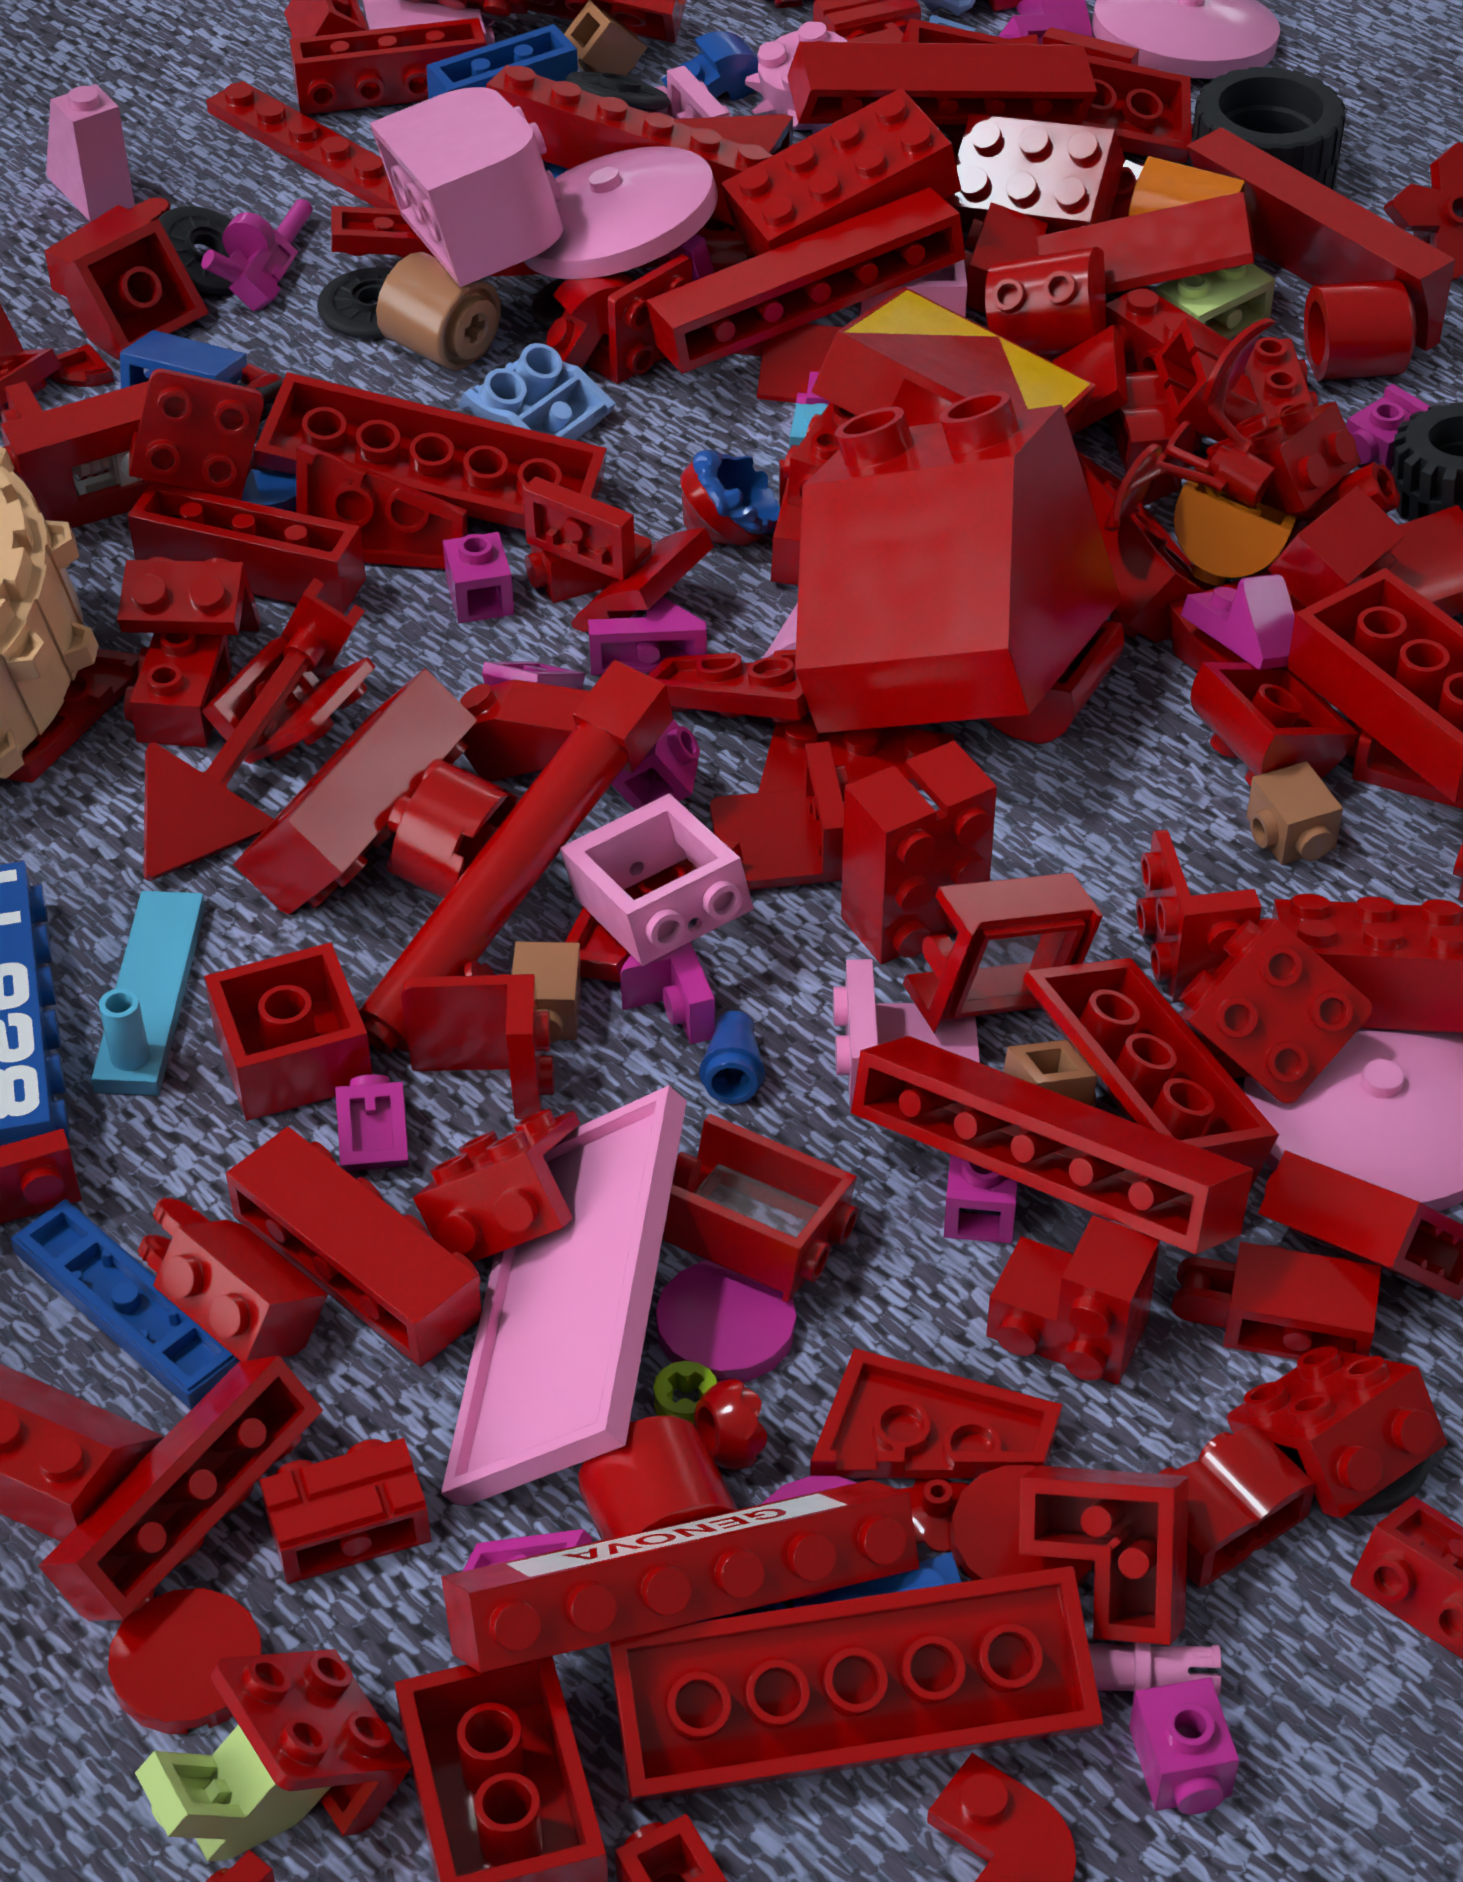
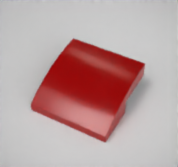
M694 528L676 532L652 544V552L624 581L615 578L575 616L571 621L572 627L582 632H589L588 620L630 618L637 610H649L714 548L706 528Z

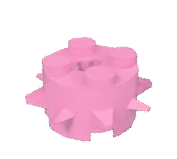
M809 21L802 24L797 31L780 36L775 41L762 44L757 54L759 61L758 73L747 76L745 85L760 92L763 96V100L751 110L753 115L763 112L766 115L793 116V130L812 129V134H815L828 127L829 124H798L787 78L799 41H848L835 32L827 31L824 23Z

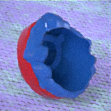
M714 450L698 452L680 476L683 522L686 529L705 527L713 543L722 545L736 544L740 546H747L758 541L764 535L771 533L775 530L780 507L774 497L773 489L769 488L768 475L761 470L755 471L753 467L754 461L751 456L734 457Z

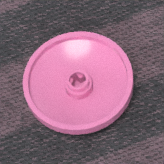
M1096 0L1092 19V30L1097 39L1139 49L1138 66L1202 79H1213L1237 69L1264 67L1276 54L1280 34V25L1275 15L1257 0Z
M642 147L601 156L564 172L555 178L561 194V200L557 201L556 205L562 221L563 232L550 248L535 257L525 260L524 263L530 269L545 276L560 279H585L627 271L666 255L694 236L710 219L716 208L718 189L710 165L698 154L675 147Z
M1359 1028L1302 1095L1292 1103L1278 1101L1252 1077H1245L1243 1092L1279 1133L1265 1161L1273 1171L1277 1169L1286 1150L1419 1201L1438 1212L1463 1202V1033Z

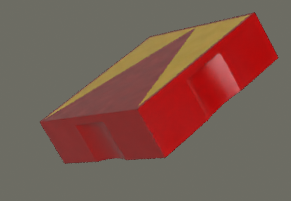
M904 286L836 332L811 392L856 416L884 407L902 408L908 426L911 427L940 422L939 416L942 411L967 397L990 391H1005L1010 394L1015 411L1062 404L1071 436H1073L1096 388V384Z

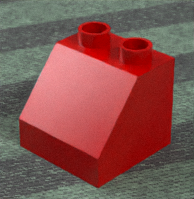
M990 391L967 397L950 405L942 411L939 416L940 422L909 427L902 408L884 407L857 415L836 429L835 436L840 449L802 485L795 671L817 733L1030 715L1121 602L1119 590L1062 404L1015 411L1008 392Z

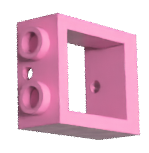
M670 793L559 847L574 897L642 966L754 910L741 858ZM686 858L698 868L636 900H633L624 891V889ZM698 918L697 923L693 927L688 928L690 920Z

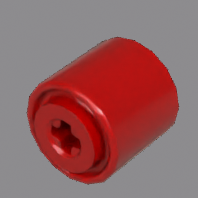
M1398 279L1322 284L1314 285L1310 288L1304 311V343L1306 357L1316 381L1398 376L1406 372L1415 349L1417 326L1414 305L1402 282Z
M672 1415L649 1416L630 1422L625 1446L584 1461L578 1472L580 1494L601 1540L738 1510L702 1435L690 1421Z

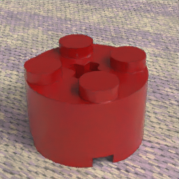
M439 758L434 759L426 769L422 783L412 798L402 796L390 813L388 829L396 833L392 852L387 862V871L444 899L520 799L506 789Z

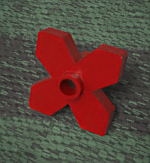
M1457 142L1449 147L1430 164L1432 188L1411 183L1384 206L1385 213L1397 227L1406 232H1413L1415 237L1455 259L1451 282L1463 274V144L1461 142Z

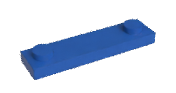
M64 1199L10 1238L14 1253L190 1410L238 1362H241L153 1286L156 1277L68 1200Z

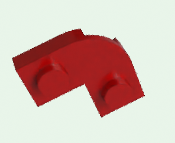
M971 1753L929 1808L927 1823L988 1862L975 1882H1073L1076 1867L1075 1845L1072 1834L1060 1813L1043 1797L974 1753Z

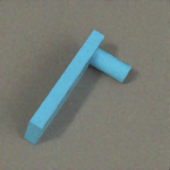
M141 891L116 988L105 993L99 1001L104 1033L91 1078L94 1093L160 1095L206 908L203 893Z

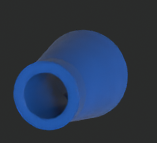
M728 1011L719 1016L716 1021L714 1035L699 1068L700 1080L709 1095L715 1100L726 1104H739L749 1100L761 1087L765 1079V1069L754 1034V1021L748 1014L741 1011Z

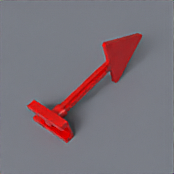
M314 578L303 593L281 634L288 642L283 650L285 658L208 769L201 772L157 743H150L145 751L143 877L145 880L153 881L261 834L274 820L266 813L231 792L227 788V784L304 672L312 671L316 677L321 679L327 676L365 610L355 604L347 616L343 615L317 598L324 583Z

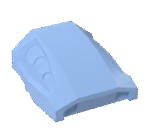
M534 343L523 349L517 361L514 363L509 362L505 368L490 371L481 386L476 385L473 390L470 388L464 392L458 406L463 410L472 412L479 418L577 440L613 410L616 403L578 366L563 362L555 349L545 344Z

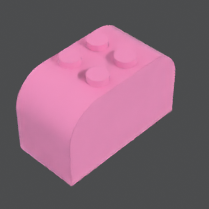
M484 87L450 91L370 123L401 216L459 287L535 257L550 248L560 238L563 232V225L556 202L561 200V194L550 170H545L541 154L546 153L543 136L535 122L530 124L527 122L519 106L513 108L497 91Z

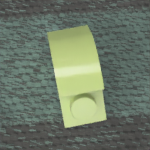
M239 1724L212 1755L153 1751L135 1772L151 1803L154 1818L164 1828L168 1837L195 1838L207 1861L231 1859L295 1826L331 1788L286 1791L277 1786Z

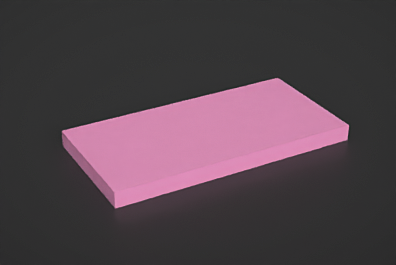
M670 1085L576 1127L543 1155L573 1219L559 1230L494 1254L441 1494L454 1504L467 1506L626 1445L687 1100Z

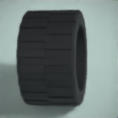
M1279 67L1237 69L1211 80V83L1206 84L1200 90V95L1196 100L1191 143L1222 127L1334 190L1346 118L1345 105L1343 100L1337 96L1338 93L1330 86H1326L1323 81L1305 75L1303 72L1286 70ZM1190 157V158H1189V166H1190V167H1194V165H1193V163H1192V160H1191V157Z

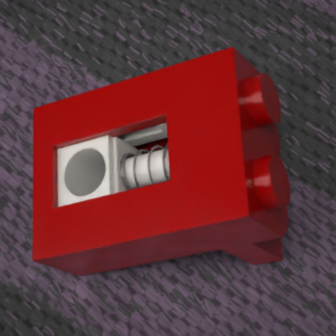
M26 381L5 387L9 410L1 412L3 423H0L5 445L3 448L7 450L13 463V472L25 483L34 496L45 521L69 522L72 529L131 511L150 484V482L141 478L129 476V447L133 430L138 431L149 381L46 411L42 410Z

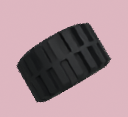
M1463 402L1450 403V405L1444 406L1435 405L1428 407V411H1417L1410 415L1409 421H1403L1398 427V432L1394 437L1392 475L1400 494L1399 507L1395 510L1400 516L1408 517V522L1456 505L1463 511Z

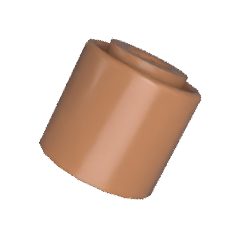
M425 252L411 253L395 265L384 281L379 292L376 307L377 325L384 337L452 371L465 369L481 358L491 346L498 331L501 317L500 297L494 286L480 279L459 287L435 257Z

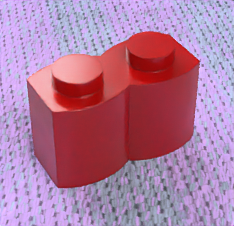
M1157 370L1126 373L1128 402L1105 416L1111 434L1115 438V444L1126 472L1137 457L1153 443L1162 447L1161 453H1164L1170 438L1181 425L1173 419L1165 395L1167 388L1162 386ZM1191 429L1186 451L1193 454V451L1200 449L1201 433ZM1184 462L1183 468L1191 467V465Z
M1255 1425L1240 1429L1233 1434L1222 1432L1205 1445L1198 1461L1188 1463L1178 1469L1168 1467L1157 1473L1189 1476L1186 1575L1199 1588L1211 1584L1245 1561L1254 1551L1264 1548L1302 1522L1310 1513L1316 1483Z

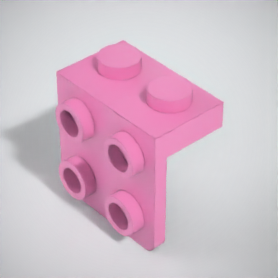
M872 959L846 960L845 986L833 987L834 1026H845L846 1035L836 1036L835 1062L836 1076L848 1075L850 1111L853 1102L860 1050L911 1036L980 1063L976 1016L944 1019L934 1034L915 1003L875 1004Z

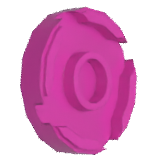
M709 1260L701 1261L680 1271L662 1290L656 1308L659 1346L671 1363L681 1361L698 1362L709 1368L717 1379H737L741 1382L751 1381L772 1371L790 1352L796 1328V1311L793 1297L789 1303L782 1301L783 1292L772 1289Z

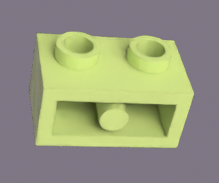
M1251 263L1167 281L1157 286L1155 293L1193 316L1219 335L1229 339L1241 333L1251 324L1265 318H1270L1276 279Z

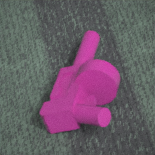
M304 199L296 200L277 229H273L263 217L250 212L237 214L226 227L222 236L223 246L230 257L228 258L210 249L202 258V268L232 282L228 288L253 312L262 310L274 300L281 288L277 283L298 254V251L291 244L312 214L313 208L311 204Z

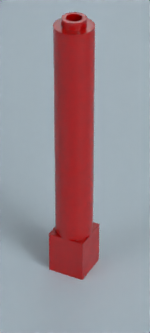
M614 659L573 712L576 728L358 1009L367 1031L368 1043L386 1054H390L394 1048L402 1052L409 1051L401 1000L402 983L406 979L413 977L465 976V964L474 960L478 961L559 854V847L569 841L622 769L633 774L673 721L666 684Z

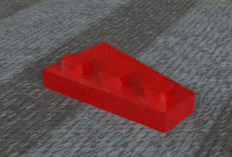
M796 649L776 650L772 657L762 658L751 663H742L741 656L737 653L669 656L648 674V676L666 684L671 710L676 712L698 709L716 711L724 717L752 715L770 717L772 721L777 723H791L800 721L810 711L795 671Z
M854 1348L812 1455L810 1476L976 1479L980 1474L1004 1465L1046 1466L1061 1421L1063 1404Z

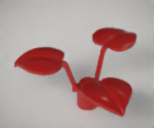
M1265 318L1251 324L1239 333L1222 352L1207 382L1201 403L1208 407V413L1235 444L1234 447L1231 449L1226 445H1222L1210 462L1187 452V444L1193 423L1188 420L1184 421L1170 438L1164 453H1161L1162 447L1153 443L1130 466L1117 490L1114 504L1106 519L1105 530L1109 532L1120 530V522L1126 515L1128 516L1138 503L1146 506L1173 492L1180 491L1182 479L1209 486L1219 493L1223 491L1252 509L1260 502L1271 485L1277 469L1249 453L1254 443L1243 437L1227 419L1223 412L1225 398L1239 381L1260 334L1277 321L1272 318ZM1184 462L1205 471L1206 474L1183 468Z

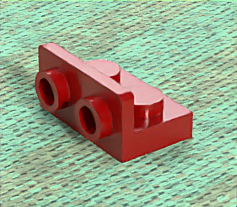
M537 476L523 488L526 543L621 581H624L652 552L651 539L634 533V514Z
M1412 1496L1375 1525L1350 1583L1354 1589L1463 1659V1527L1420 1499Z

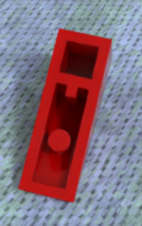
M517 679L494 685H477L468 690L460 699V703L477 719L461 738L468 745L463 754L479 777L488 781H497L543 770L576 728L573 712L590 691Z

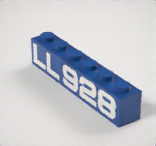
M25 861L0 865V1146L59 1129H64L67 1140L71 1139L64 1099L56 1101L54 1099V1095L66 1093V1086L60 1054L50 1055V1050L61 1048L55 1009L46 1011L45 1006L57 1005L51 967L41 968V964L53 962L47 926H37V923L48 921L47 905L42 884L30 885Z

